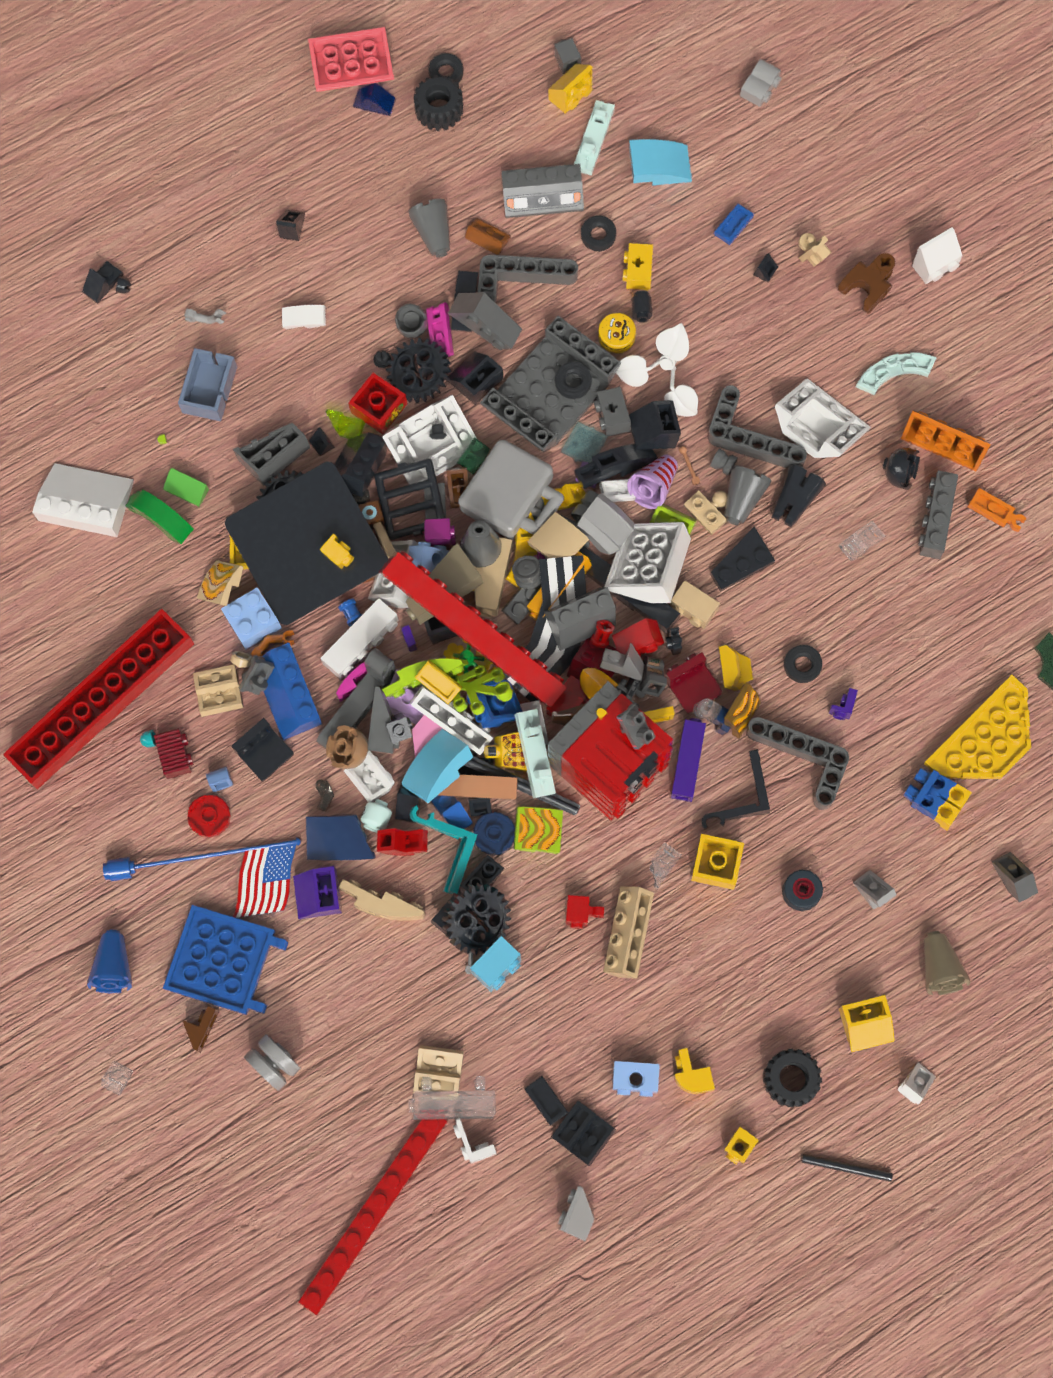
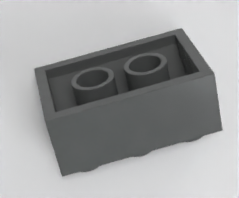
M599 587L544 611L559 651L591 638L596 632V623L599 620H607L614 627L616 626L615 604L608 587Z

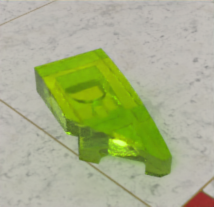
M326 410L334 429L340 437L351 439L362 434L365 422L362 419L344 416L342 412Z

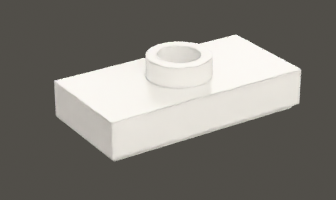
M629 479L608 480L599 483L601 493L612 502L634 501L636 499L633 494L630 496L627 483Z

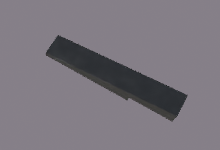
M583 546L579 552L588 557L592 564V567L585 575L601 587H605L612 565ZM609 591L611 595L632 611L636 610L645 618L657 620L660 630L666 634L680 618V613L666 603H649Z

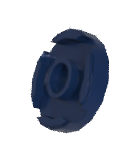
M499 812L487 813L476 821L473 828V833L477 834L475 844L483 853L501 855L513 846L515 827L508 816Z

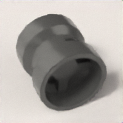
M718 449L710 467L722 469V472L729 476L738 457L734 455L728 456L724 450Z

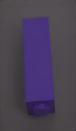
M690 718L684 722L671 794L672 799L688 802L693 800L706 723H702L700 719Z

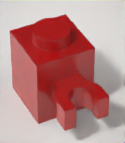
M568 895L566 925H570L572 929H583V926H588V917L604 918V907L589 906L590 897Z

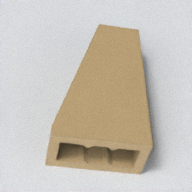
M500 538L502 545L501 553L492 565L475 567L483 580V584L475 588L476 609L481 613V616L492 617L498 615L513 548V542L510 539Z

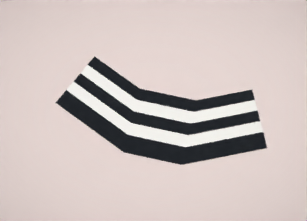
M583 555L539 559L543 603L530 642L525 649L531 653L529 657L532 660L534 658L540 660L548 667L546 669L548 673L553 672L559 676L571 665L581 642L559 651L547 618L544 616V611H547L551 605V608L587 593L583 565L555 601L584 561ZM504 673L505 678L530 702L538 701L537 698Z

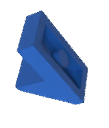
M437 795L431 800L446 823L461 829H466L473 824L460 801L458 802L454 796Z

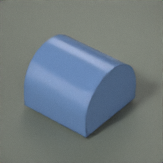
M227 766L206 773L209 786L213 792L234 785Z

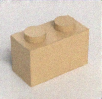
M686 581L680 586L670 603V606L678 611L680 616H685L693 626L697 628L702 627L703 629L709 624L720 605L718 601Z

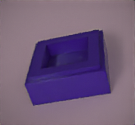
M409 625L402 627V634L410 652L416 651L417 645Z

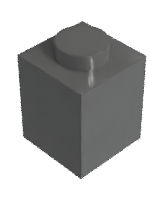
M573 38L561 40L554 44V56L563 74L575 64H581V55Z

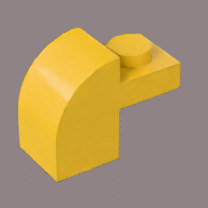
M688 1049L678 1050V1056H674L677 1070L681 1069L682 1073L674 1074L677 1085L685 1092L691 1094L714 1091L710 1067L692 1070Z

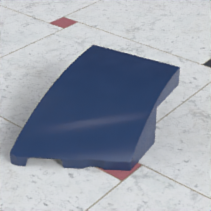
M335 814L332 816L306 817L307 860H367L376 858L375 853L371 851L366 841L368 838L361 828L357 815Z

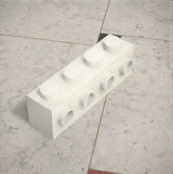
M424 685L420 687L410 701L414 708L466 743L469 748L479 755L484 751L485 745H488L493 739L489 733L491 729H483L481 723L478 725L473 722L474 717L465 710L462 713L457 712L453 706V701L447 704Z

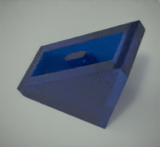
M372 83L358 89L353 108L391 116L396 98L377 83Z

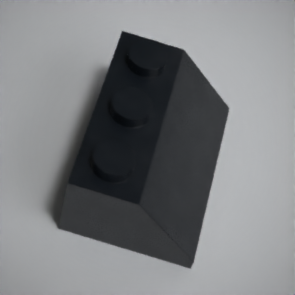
M367 432L348 439L334 465L350 493L363 497L374 475L377 473L387 451V445L382 436Z

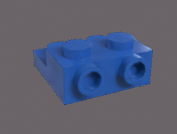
M502 680V681H501V682H504V681H505V682H508V683L510 684L512 690H513V687H512L511 683H510L508 680ZM490 681L484 685L495 687L500 682ZM514 690L512 698L505 702L499 700L494 695L477 693L485 710L482 714L475 715V720L481 723L483 729L500 727L504 722L516 721L514 714L523 712ZM467 694V701L469 704H471Z

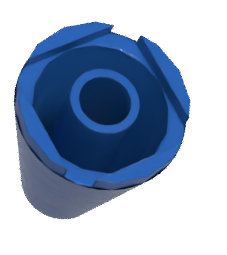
M107 930L101 936L87 980L88 988L91 989V986L96 987V992L121 993L122 988L127 987V991L132 988V977L124 935L118 930Z

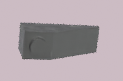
M377 685L374 691L368 750L393 754L396 749H399L400 742L393 744L390 740L386 723L393 721L394 717L387 697L382 690L383 686Z

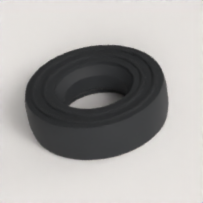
M442 53L435 56L429 64L430 79L435 75L441 78L442 75L439 73L440 67L449 65L454 71L450 76H446V79L451 78L453 83L457 82L459 84L464 73L461 60L450 53Z
M600 215L588 218L581 228L582 242L592 251L600 252L609 249L616 240V227L609 218ZM600 227L606 231V236L603 239L597 240L591 236V231L594 228Z
M569 362L558 369L555 376V385L562 396L569 399H578L586 395L591 388V373L585 365L578 362ZM570 374H577L581 378V383L577 387H570L565 382L566 377Z
M798 645L790 649L786 654L784 669L788 677L793 681L808 683L819 676L822 670V658L813 647ZM799 657H807L811 662V668L805 672L799 671L795 666V660Z

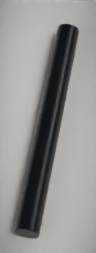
M807 1154L802 1155L801 1163L891 1182L893 1178V1173Z

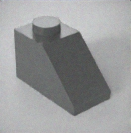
M1011 852L992 861V865L1007 891L1019 903L1038 893L1033 872Z

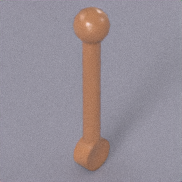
M681 446L679 448V452L683 454L688 469L691 473V482L693 485H698L700 483V478L697 477L694 473V470L686 453L687 448L685 446Z

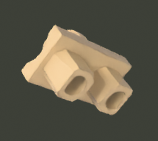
M803 234L799 238L798 243L800 248L806 252L799 259L802 262L808 259L814 267L820 261H823L831 253L825 245L828 241L826 236L824 235L816 242V238L812 234Z

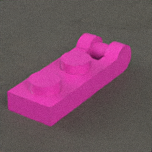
M444 302L439 304L438 307H428L426 313L431 343L435 341L438 346H442L448 356H453L448 304Z

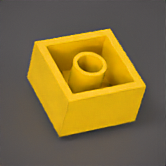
M701 834L691 881L734 890L744 843Z

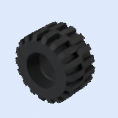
M437 75L433 76L432 79L426 78V82L421 81L419 87H416L414 94L415 113L418 121H421V125L424 127L427 125L430 130L436 128V131H440V129L444 128L445 131L448 130L449 126L454 127L455 122L459 123L461 120L460 116H463L464 107L462 90L459 88L458 83H453L451 78L446 79V76L438 78ZM435 100H445L448 102L441 107L430 105Z
M788 1049L779 1052L772 1057L764 1069L763 1084L766 1086V1092L771 1095L770 1098L773 1101H777L781 1106L785 1105L792 1108L808 1103L814 1099L821 1088V1068H818V1062L816 1059L813 1060L808 1052L804 1053L800 1049ZM795 1065L803 1071L805 1084L799 1091H789L781 1084L780 1072L785 1066Z

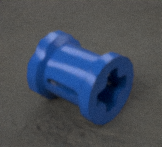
M349 599L338 607L340 612L344 613L348 620L347 624L350 627L363 615L362 613L360 614L356 607L355 599Z

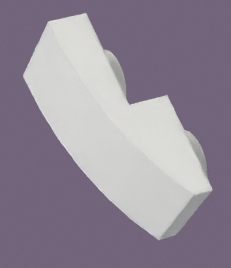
M301 305L282 308V327L291 329L303 326L306 328L326 326L325 306Z

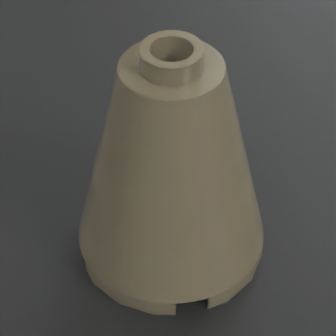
M940 931L928 933L924 939L925 986L927 993L933 995L932 991H938L939 995H946L962 990V985L965 983L969 986L970 978L946 935L940 933Z

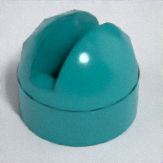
M149 730L142 733L140 742L143 746L147 748L156 746L155 731Z

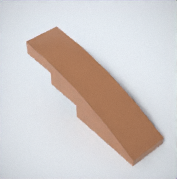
M460 775L458 779L438 795L516 799L518 778Z

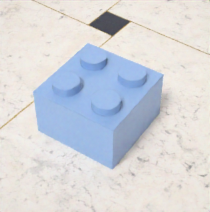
M258 588L221 608L245 650L262 641L265 636L272 635L282 629L278 619Z

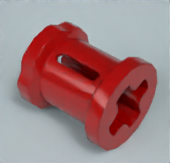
M599 620L596 623V632L591 636V643L596 647L606 648L609 645L610 634L614 632L615 627L607 620Z

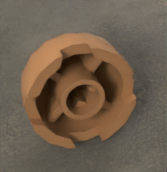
M346 725L339 726L334 736L330 735L328 738L326 755L330 757L331 765L341 769L356 768L366 759L368 753L367 738L356 728Z

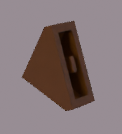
M467 467L446 469L450 509L460 508L459 498L469 484Z

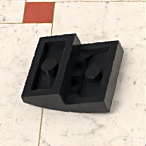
M577 1101L551 1137L590 1167L616 1132V1129L584 1104Z

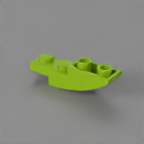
M464 659L430 660L447 675L452 673L453 676L464 671L463 667L469 664ZM428 660L412 664L397 671L400 680L382 689L385 696H394L396 699L404 695L407 688L411 686L416 688L422 685L414 677Z

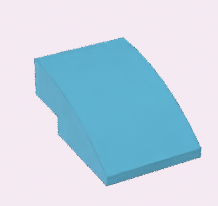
M629 140L633 183L652 182L654 186L692 182L687 145L666 140Z
M441 729L422 748L410 765L402 781L403 787L429 803L460 777L457 770L473 758L469 746L444 729Z

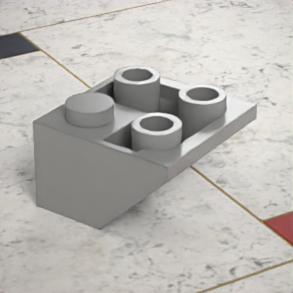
M578 1186L577 1190L572 1189L567 1203L571 1205L568 1212L563 1210L558 1224L562 1225L561 1231L586 1241L594 1222V1217L583 1188Z

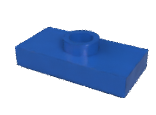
M738 203L714 231V235L728 245H731L752 220L754 213Z

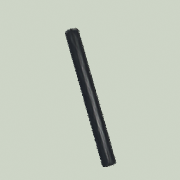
M475 756L464 764V766L486 776L518 778L517 790L532 796L530 782L522 777ZM557 793L537 798L572 815H576L580 809L579 803Z

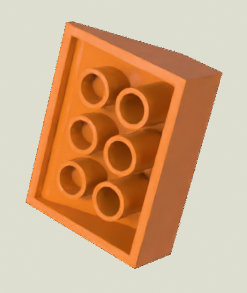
M914 410L901 436V439L974 471L978 470L991 445L980 436L970 435L961 428H954L943 420H935L924 412Z

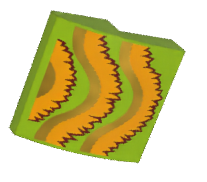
M517 807L514 850L559 854L563 810Z

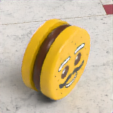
M622 313L607 315L599 325V342L608 352H626L635 342L636 326L633 320Z

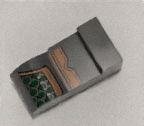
M646 656L643 660L645 666L641 681V693L659 697L667 685V678L664 677L663 672L664 661ZM652 683L655 686V689H650L648 687Z

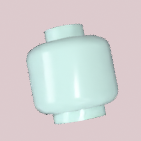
M376 799L375 802H368L360 819L364 824L363 827L376 833L377 830L386 829L392 815V811L387 807L388 803Z

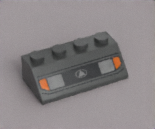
M580 164L501 171L505 218L584 211Z

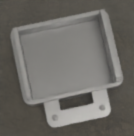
M499 440L460 496L459 506L465 515L476 521H484L497 533L513 540L520 528L534 535L554 512L558 510L564 500V496L548 486L553 479V468L550 464L506 440ZM540 497L548 499V503L536 521L529 519L528 515Z

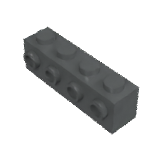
M938 470L935 477L930 479L929 489L932 490L931 495L927 496L925 508H928V511L922 521L924 533L920 534L918 546L921 547L919 554L921 556L940 559L945 551L959 474Z

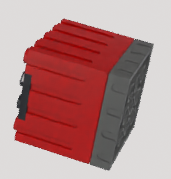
M607 682L548 743V760L551 768L605 817L612 821L615 817L619 819L624 814L629 802L633 804L639 798L643 787L648 788L654 782V777L658 771L662 773L669 766L674 739L643 713L645 722L655 734V738L638 750L634 749L626 733L621 732L619 728L621 724L617 719V716L626 711L629 705L633 703L610 682ZM599 708H603L607 712L602 719L596 714Z

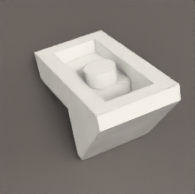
M917 1063L899 1086L898 1091L913 1103L919 1104L936 1076L920 1063Z

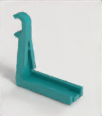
M416 805L410 810V818L414 822L458 840L461 838L443 892L448 894H457L477 834L434 819V812L428 814L427 820L422 819L416 815L418 810Z

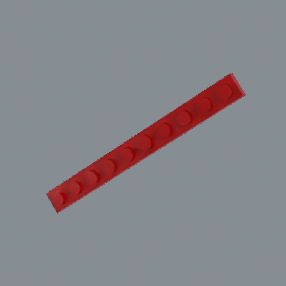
M428 1109L299 1300V1304L318 1316L448 1123L447 1120L431 1109Z

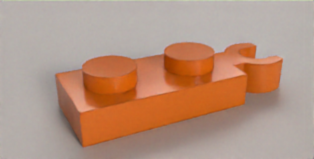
M980 488L968 505V508L1003 528L1008 523L1011 529L1019 532L1021 526L1017 525L1016 521L1024 523L1027 519L1024 515L1013 514L1014 507Z

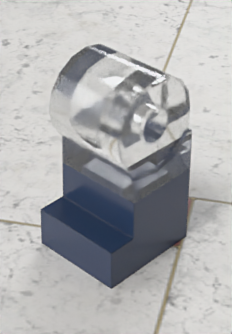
M703 699L694 705L693 712L697 718L706 719L717 725L715 731L721 735L728 733L730 727L725 725L724 718L729 709L710 699Z

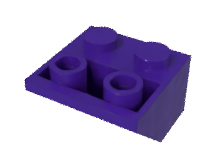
M334 866L311 869L293 876L299 920L342 913L337 870Z

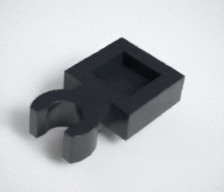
M679 627L668 630V637H665L666 647L668 650L671 649L672 655L681 654L682 638L679 635Z

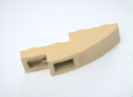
M343 879L339 886L341 891L357 899L354 903L355 908L365 913L400 921L419 920L425 917V912L422 911L423 907L413 901L410 904L403 901L404 897L392 891L391 894L385 892L382 899H380V894L371 889L368 892L361 889V884L352 879L349 882Z

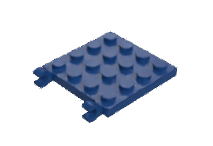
M192 905L163 989L244 1015L248 1014L249 1009L265 1014L267 1005L252 999L270 946L286 951L289 942L274 937L276 931Z

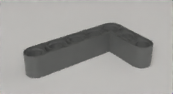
M486 255L480 262L478 293H485L496 303L498 281L572 285L578 280V264L571 259ZM488 266L494 267L492 269H486V267ZM508 267L514 268L512 270H506V268ZM531 268L533 271H526V269ZM550 269L553 270V272L548 273L546 272V270ZM486 284L492 285L491 287H484Z
M726 386L722 390L709 428V442L716 447L787 469L789 465L795 464L803 467L807 457V452L803 447L731 425L738 406L740 391L735 386ZM726 396H732L735 399L728 400L726 399ZM720 414H727L729 417L722 418ZM718 431L721 432L723 435L716 436L713 433ZM737 437L740 438L742 441L735 442L733 438ZM757 443L760 444L762 447L755 448L753 447V444ZM772 450H779L781 454H774ZM792 456H799L801 460L796 461Z
M376 648L369 653L365 660L366 676L318 736L316 742L326 748L329 736H334L336 731H338L337 727L343 725L353 728L358 727L373 707L375 686L382 685L384 689L391 684L396 672L394 661Z
M753 718L747 727V736L751 740L824 767L813 797V803L820 810L828 809L835 800L849 761L847 750L764 718ZM759 725L763 731L755 733L752 730V726ZM780 733L783 739L775 740L772 734ZM794 740H799V741H801V743L803 744V747H802V748H796V747H794L793 744H792V741H794ZM820 748L823 751V755H815L812 749ZM833 756H841L843 763H836L833 760ZM826 775L835 776L836 782H828ZM819 795H827L829 802L824 803L820 801Z

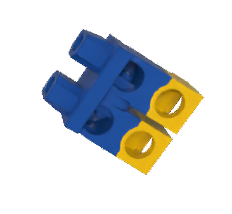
M920 768L914 780L924 785L920 791L910 784L903 796L912 802V808L939 823L940 827L948 831L972 792L940 775L935 770L931 773Z

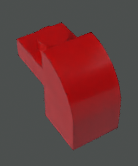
M396 828L377 830V852L395 856H413L414 853H423L428 850V830L403 831Z

